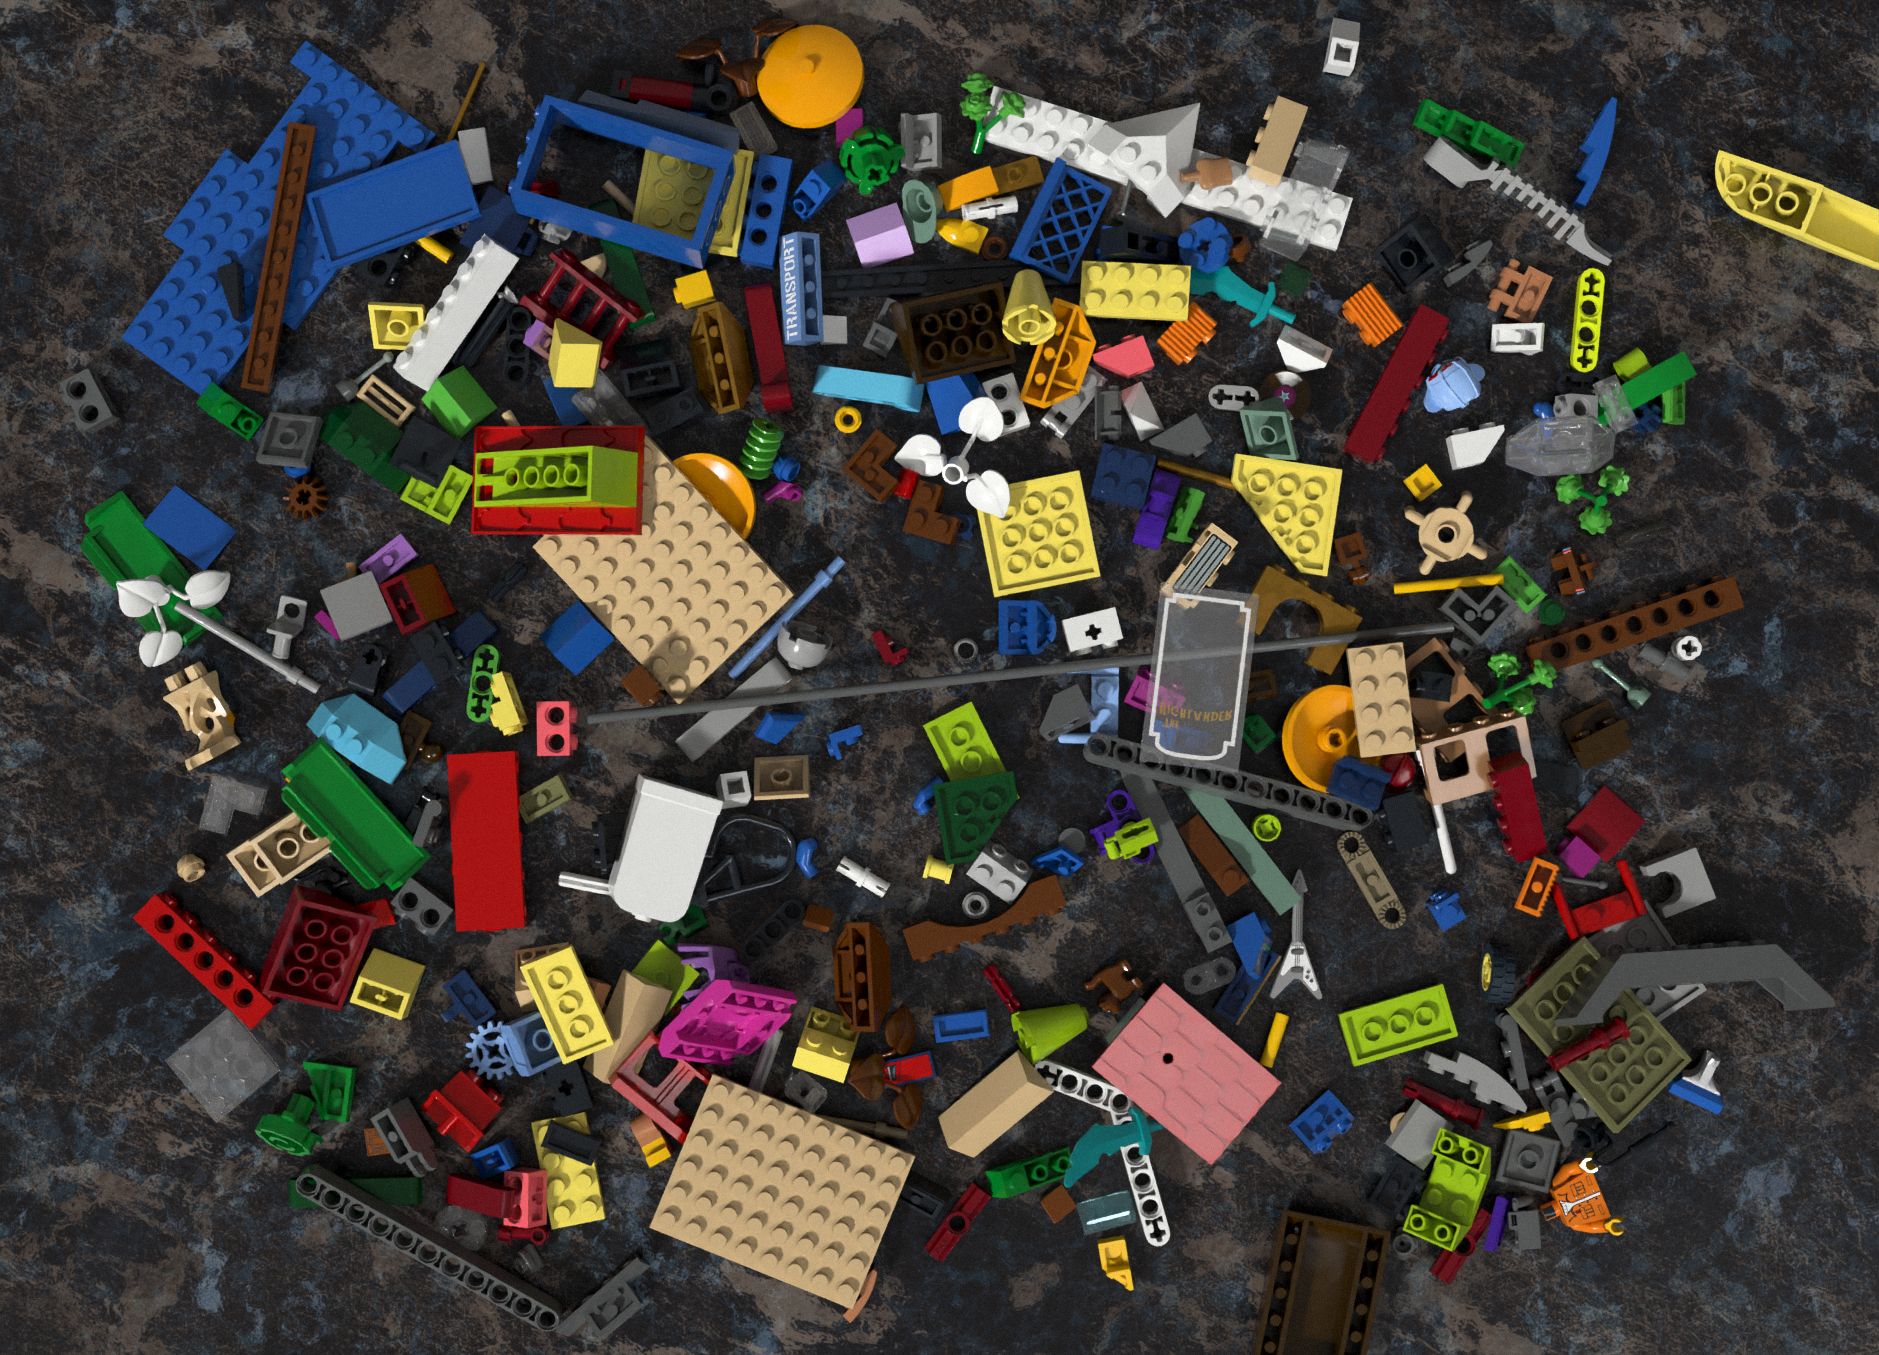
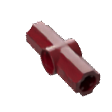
M972 1181L954 1207L947 1212L946 1218L925 1244L924 1249L933 1257L943 1262L961 1236L968 1231L970 1224L990 1199L991 1194ZM960 1215L965 1219V1223L962 1227L955 1228L950 1224L951 1218Z
M1479 1207L1472 1227L1464 1236L1466 1238V1246L1462 1250L1455 1249L1453 1252L1442 1248L1428 1271L1450 1285L1466 1258L1474 1253L1476 1243L1490 1223L1492 1215Z

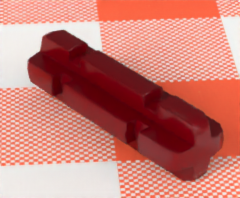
M542 180L534 181L530 192L542 196L544 194L557 196L559 194V184L556 180H546V183H543ZM507 182L505 187L506 194L511 196L508 192L510 182Z
M992 963L984 968L983 973L988 980L992 981L991 985L1002 1001L1006 1002L1005 1005L1011 1013L1019 1010L1022 1007V1002L1017 996H1014L1015 992L1005 977L999 974L1000 970L996 964Z

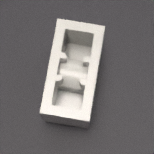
M1115 607L1061 621L1069 653L1075 651L1076 656L1091 653V647L1102 645V649L1118 646L1117 640L1123 639ZM1089 625H1093L1094 629L1100 630V633L1096 635V640H1093L1091 636L1086 637L1085 632L1089 630Z

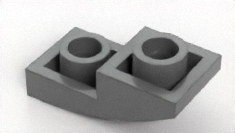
M1480 239L1466 247L1468 252L1462 256L1465 265L1459 262L1447 269L1449 274L1443 278L1447 288L1463 279L1484 259L1493 245L1491 240L1482 243Z

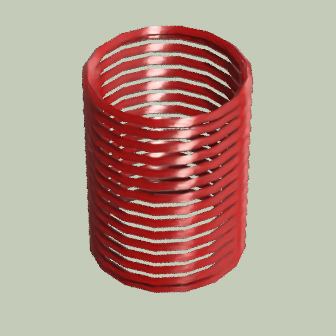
M902 467L897 479L900 486L893 493L911 499L912 492H914L916 487L915 483H917L920 474Z

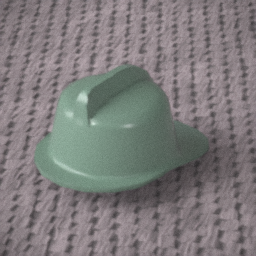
M917 179L909 180L902 189L903 221L908 235L913 241L927 243L935 234L937 216L943 208V197L939 189L936 188L935 182L923 183Z

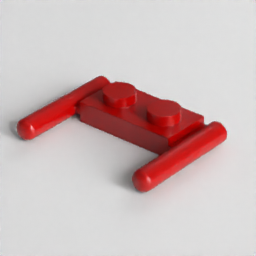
M1626 859L1618 860L1617 866L1627 892L1616 894L1573 911L1570 910L1561 885L1557 882L1553 883L1554 886L1551 887V892L1571 940L1648 914Z

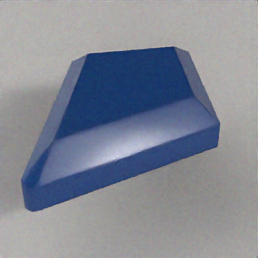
M767 712L754 735L757 738L777 745L805 718V715L802 712Z
M1060 846L1033 857L1031 864L1070 877L1084 864L1085 860L1065 846Z

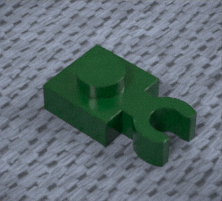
M689 904L683 917L674 922H664L658 928L662 933L671 930V934L664 938L665 942L670 945L675 943L681 934L688 939L709 927L710 924L702 908Z

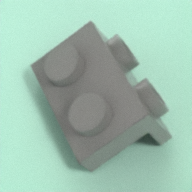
M901 113L898 131L906 154L899 159L901 166L911 171L942 168L941 114L910 115L908 113Z
M989 840L966 874L1011 905L1028 882L1033 870L1023 860L1017 859L1008 853L1003 846Z

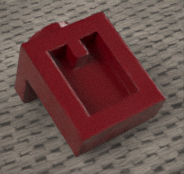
M882 630L871 634L885 664L891 662L892 666H895L907 660L905 655L910 653L908 647L894 654L892 653L891 649L895 648V645L889 633L883 635Z

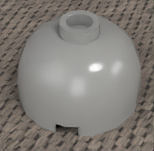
M789 620L787 625L785 622H782L777 639L778 651L788 661L790 667L802 670L804 667L817 666L826 659L832 646L833 638L825 631L823 636L814 632L817 627L812 624Z

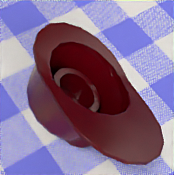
M1413 752L1382 755L1379 766L1384 768L1385 772L1393 775L1392 780L1385 784L1384 791L1399 793L1411 785L1420 768L1418 761L1414 759Z

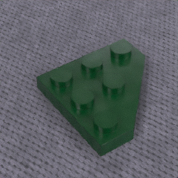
M1013 771L933 784L946 865L974 861L1018 798Z

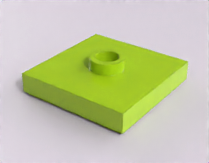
M658 939L632 973L673 990L664 1012L666 1016L682 997L683 992L687 991L700 975V972L693 968L692 965H682L681 960L684 959Z

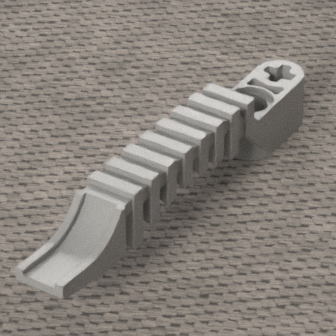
M1442 135L1438 137L1423 156V159L1432 168L1460 188H1463L1468 181L1489 179L1492 182L1490 188L1496 191L1501 183L1505 181L1507 184L1503 192L1509 196L1518 187L1516 199L1520 202L1528 194L1531 196L1527 204L1529 208L1533 209L1538 202L1541 203L1538 208V216L1543 218L1549 210L1553 211L1547 218L1546 225L1552 228L1561 217L1564 219L1554 230L1556 231L1554 235L1556 239L1560 240L1566 231L1574 225L1575 227L1566 237L1568 238L1566 243L1595 261L1607 266L1611 263L1612 259L1610 258L1612 254L1595 244L1587 235L1585 219L1579 216V211L1575 208L1572 210L1567 208L1568 204L1563 200L1561 202L1557 201V196L1553 193H1550V195L1545 193V188L1541 185L1536 187L1534 181L1531 178L1527 180L1523 178V173L1519 170L1514 172L1509 163L1499 166L1500 159L1494 156L1488 164L1482 165Z

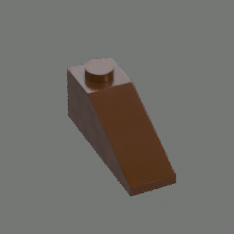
M1199 814L1177 829L1179 835L1225 896L1228 897L1249 881Z

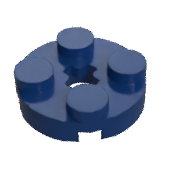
M1210 217L1204 218L1192 224L1185 233L1180 235L1178 239L1180 257L1186 266H1191V270L1195 272L1213 273L1227 263L1230 257L1228 255L1230 246L1233 248L1232 235L1220 222ZM1211 241V243L1208 245V251L1205 252L1203 249L1201 250V246L1204 242Z

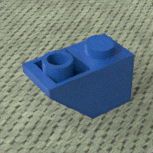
M829 158L810 171L787 202V205L806 223L837 193L847 177Z

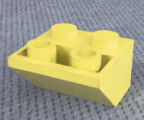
M374 948L358 977L350 1002L402 1020L408 1017L425 965Z
M812 1006L792 1066L844 1083L860 1032H852L849 1022L843 1016Z

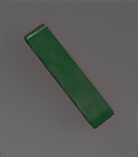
M614 197L588 206L589 210L622 219ZM599 238L617 291L627 299L636 301L641 306V310L647 314L644 319L636 323L630 320L629 326L631 330L657 321L633 249Z
M414 1174L339 1176L390 1206L422 1203V1177L416 1178ZM298 1177L289 1179L290 1207H321L298 1193L296 1189ZM305 1177L308 1183L317 1184L312 1177ZM329 1191L333 1197H341L337 1191Z

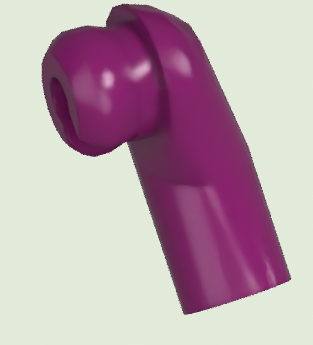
M782 480L778 481L761 495L769 505L779 497L798 501L802 497V489L796 483Z

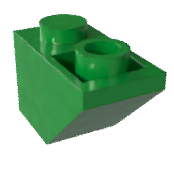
M214 382L209 384L196 402L205 412L248 441L264 421L263 417Z

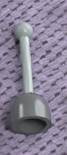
M385 352L381 360L355 380L344 378L336 383L335 386L349 402L358 393V384L386 362L393 361V353Z

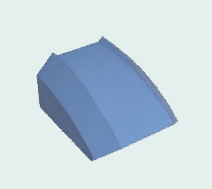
M539 1010L502 1025L501 1036L507 1046L513 1067L521 1076H531L562 1061Z

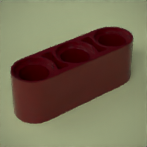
M452 1173L449 1174L445 1202L493 1217L511 1218L516 1189L473 1176Z

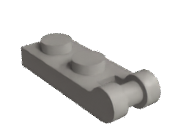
M1088 365L1079 393L1054 404L1040 423L1045 427L1049 426L1056 431L1055 435L1062 439L1095 397V386L1103 387L1107 379ZM1058 412L1067 417L1064 423L1055 418Z

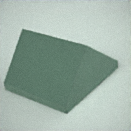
M1279 396L1239 409L1250 456L1284 460H1297L1299 458L1289 412Z

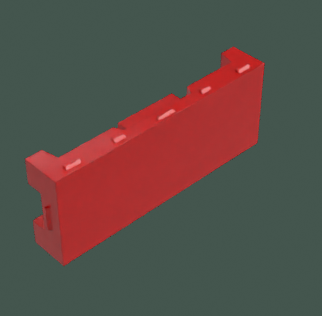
M489 750L474 751L472 754L447 755L456 932L474 930L499 931L501 929L525 928L529 926L525 902V874L522 867L521 846L523 845L522 832L520 830L519 810L521 801L518 774L520 763L519 751L491 752Z

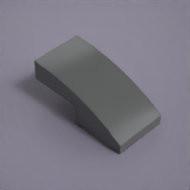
M890 296L887 298L862 345L885 358L889 355L898 338L890 303L899 301Z

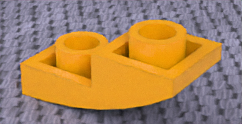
M990 166L967 173L937 186L943 197L945 212L962 208L963 204H971L973 201L995 195L999 191Z

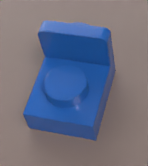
M860 724L829 734L830 740L825 742L830 756L835 755L837 760L843 758L838 745L839 742L843 741L844 746L859 742L858 736L863 735Z

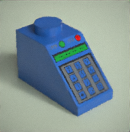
M1253 912L1230 924L1226 929L1247 973L1257 980L1261 978L1273 940L1269 934L1272 932V928L1265 917L1261 918Z

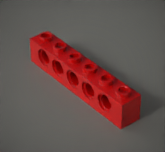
M163 892L154 894L133 919L250 1029L258 1027L280 1004L275 999L276 997L262 994L261 986L256 981L257 976L247 967L243 969L236 962L237 957L226 948L223 950L216 943L218 939L208 930L203 931L197 925L198 920L187 911L184 913L177 906L179 903L169 893L164 894ZM167 914L171 915L174 919V926L171 929L166 927L164 923ZM186 933L191 934L194 938L192 947H188L184 943ZM206 951L213 955L214 961L211 966L207 965L203 960ZM225 970L233 974V982L231 984H227L223 980ZM244 989H249L252 992L253 1000L251 1003L243 999L242 993Z

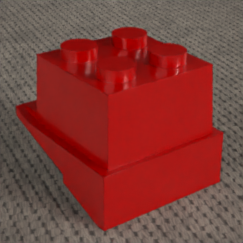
M466 1069L461 1070L441 1090L435 1089L421 1108L439 1125L437 1130L443 1136L448 1133L468 1153L487 1134L484 1130L505 1106L501 1102L504 1098L494 1088L488 1090L481 1084L484 1079L477 1075V1072L473 1069L469 1071Z

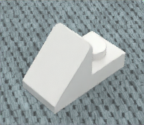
M1492 324L1491 351L1495 353L1521 352L1526 355L1543 351L1545 324Z

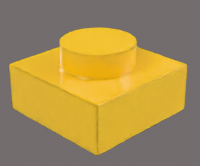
M1427 464L1403 480L1419 502L1442 486Z

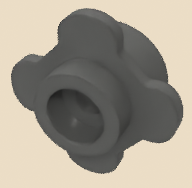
M1398 1227L1396 1233L1389 1240L1388 1249H1393L1397 1253V1257L1404 1260L1413 1249L1418 1247V1240L1404 1231L1403 1227ZM1400 1241H1404V1245L1401 1246Z

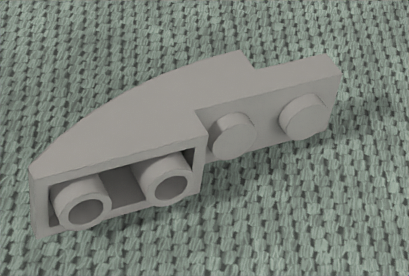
M1426 1050L1423 1061L1430 1064L1428 1069L1443 1075L1445 1070L1455 1074L1454 1079L1469 1084L1470 1080H1472L1469 1090L1476 1093L1475 1099L1491 1104L1492 1100L1502 1103L1501 1109L1516 1114L1517 1109L1526 1112L1527 1106L1518 1093L1488 1066L1458 1050H1455L1452 1060Z

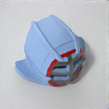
M1461 357L1438 362L1426 379L1427 390L1423 402L1427 411L1434 413L1442 408L1451 411L1458 407L1464 408L1469 405L1471 400L1480 395L1481 385L1479 382L1484 378L1485 370L1478 364H1467Z

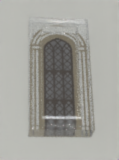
M753 101L729 113L736 128L740 129V135L748 150L755 153L754 161H759L760 153L770 155L779 150Z

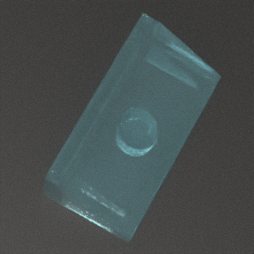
M1129 1190L1077 1203L1084 1235L1137 1221Z

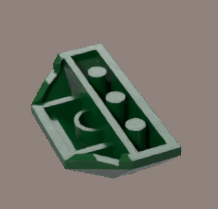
M364 402L327 409L321 417L323 423L319 437L370 476L399 495L410 480L411 475L388 463L404 432Z

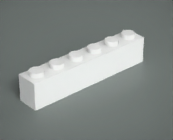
M484 234L475 243L467 260L460 265L451 283L444 288L442 296L436 305L429 310L421 327L414 332L410 343L398 355L393 368L403 378L428 392L519 258L508 248Z

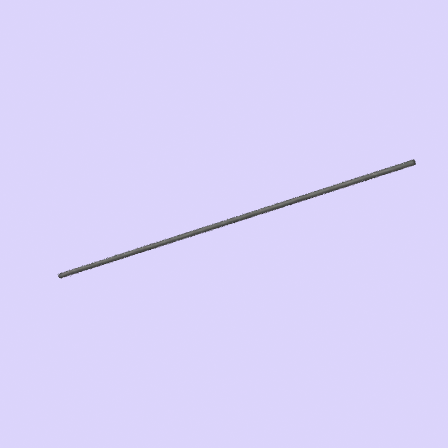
M1453 621L1250 642L1247 643L1246 654L1454 632ZM1243 643L1163 652L1162 663L1240 655ZM1159 652L587 713L588 724L1156 664Z

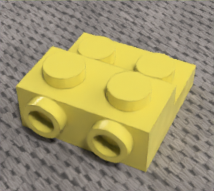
M499 672L492 675L494 682L490 683L494 696L496 698L500 697L501 700L492 704L493 711L489 712L494 727L499 726L504 736H510L523 731L522 726L529 722L511 673Z

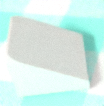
M823 315L824 341L820 342L821 345L847 344V317Z

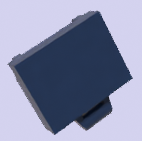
M489 185L479 204L482 217L470 221L460 240V244L473 250L475 243L486 234L508 248L512 253L531 257L540 239L529 227V224H533L535 218L518 214L511 196ZM524 234H529V237L523 248H518V245Z

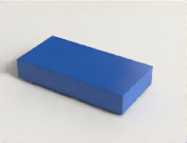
M986 1008L933 1015L936 1043L990 1036Z

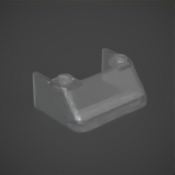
M1307 138L1305 142L1299 141L1293 154L1294 157H1297L1296 164L1272 216L1266 215L1260 230L1264 231V234L1258 243L1259 245L1294 261L1299 260L1313 237L1351 149L1342 145Z

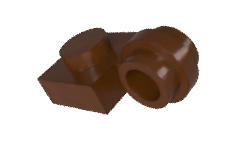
M1360 532L1333 540L1341 567L1352 564V569L1348 570L1351 583L1353 585L1358 584L1359 586L1364 585L1365 581L1369 580V574L1366 566H1360L1359 561L1367 559L1368 554Z

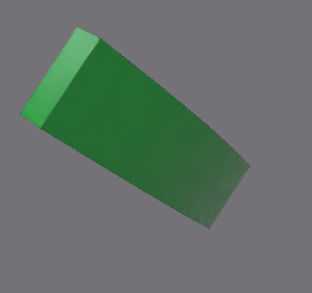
M1429 99L1422 100L1412 123L1414 126L1436 137L1442 135L1458 147L1491 161L1496 156L1500 159V165L1509 163L1512 169H1515L1525 146L1524 143L1482 120L1475 121L1456 110L1449 111Z

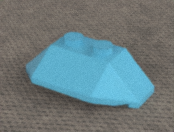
M354 693L322 702L307 723V726L318 738L321 736L329 746L350 761L391 785L407 763L398 724Z

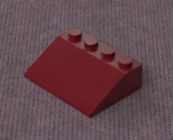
M295 885L259 977L262 994L341 1011L377 921V916L323 891Z

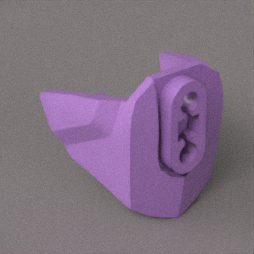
M677 943L678 952H708V956L681 960L682 965L691 964L693 968L704 967L709 973L708 981L701 988L683 992V996L689 1001L693 1002L698 994L705 990L714 980H732L750 984L749 971L746 966L741 964L739 955L734 949L711 944ZM692 1002L682 1005V1009L690 1005Z

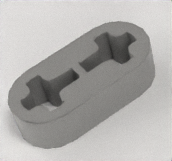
M1216 385L1210 390L1208 395L1210 404L1219 410L1239 411L1246 404L1243 401H1237V396L1245 397L1247 392H1250L1251 396L1255 398V402H1250L1249 405L1261 401L1258 391L1248 386ZM1220 390H1224L1225 395L1233 397L1232 400H1223L1222 405H1219V401L1214 399V396L1219 395Z

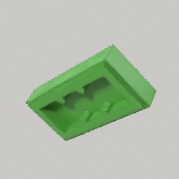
M1685 382L1660 395L1663 423L1673 425L1685 423Z
M1507 556L1490 573H1503L1504 584H1499V586L1518 603L1517 605L1525 614L1547 595L1511 556Z

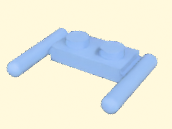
M1119 668L1072 672L1091 674V706L1097 719L1090 722V733H1066L1058 737L1059 742L1085 744L1096 733L1118 738Z

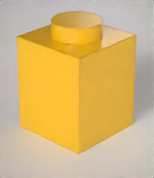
M706 270L675 279L677 287L673 288L677 304L682 302L685 309L716 300Z

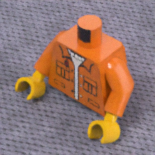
M1589 1152L1584 1160L1578 1159L1564 1164L1553 1178V1184L1550 1185L1549 1192L1553 1200L1539 1206L1544 1219L1547 1221L1560 1216L1561 1221L1573 1230L1588 1233H1608L1610 1231L1613 1235H1621L1626 1228H1617L1615 1222H1622L1624 1218L1618 1215L1611 1221L1607 1219L1611 1215L1593 1174L1599 1167L1589 1162V1160H1592L1594 1153Z

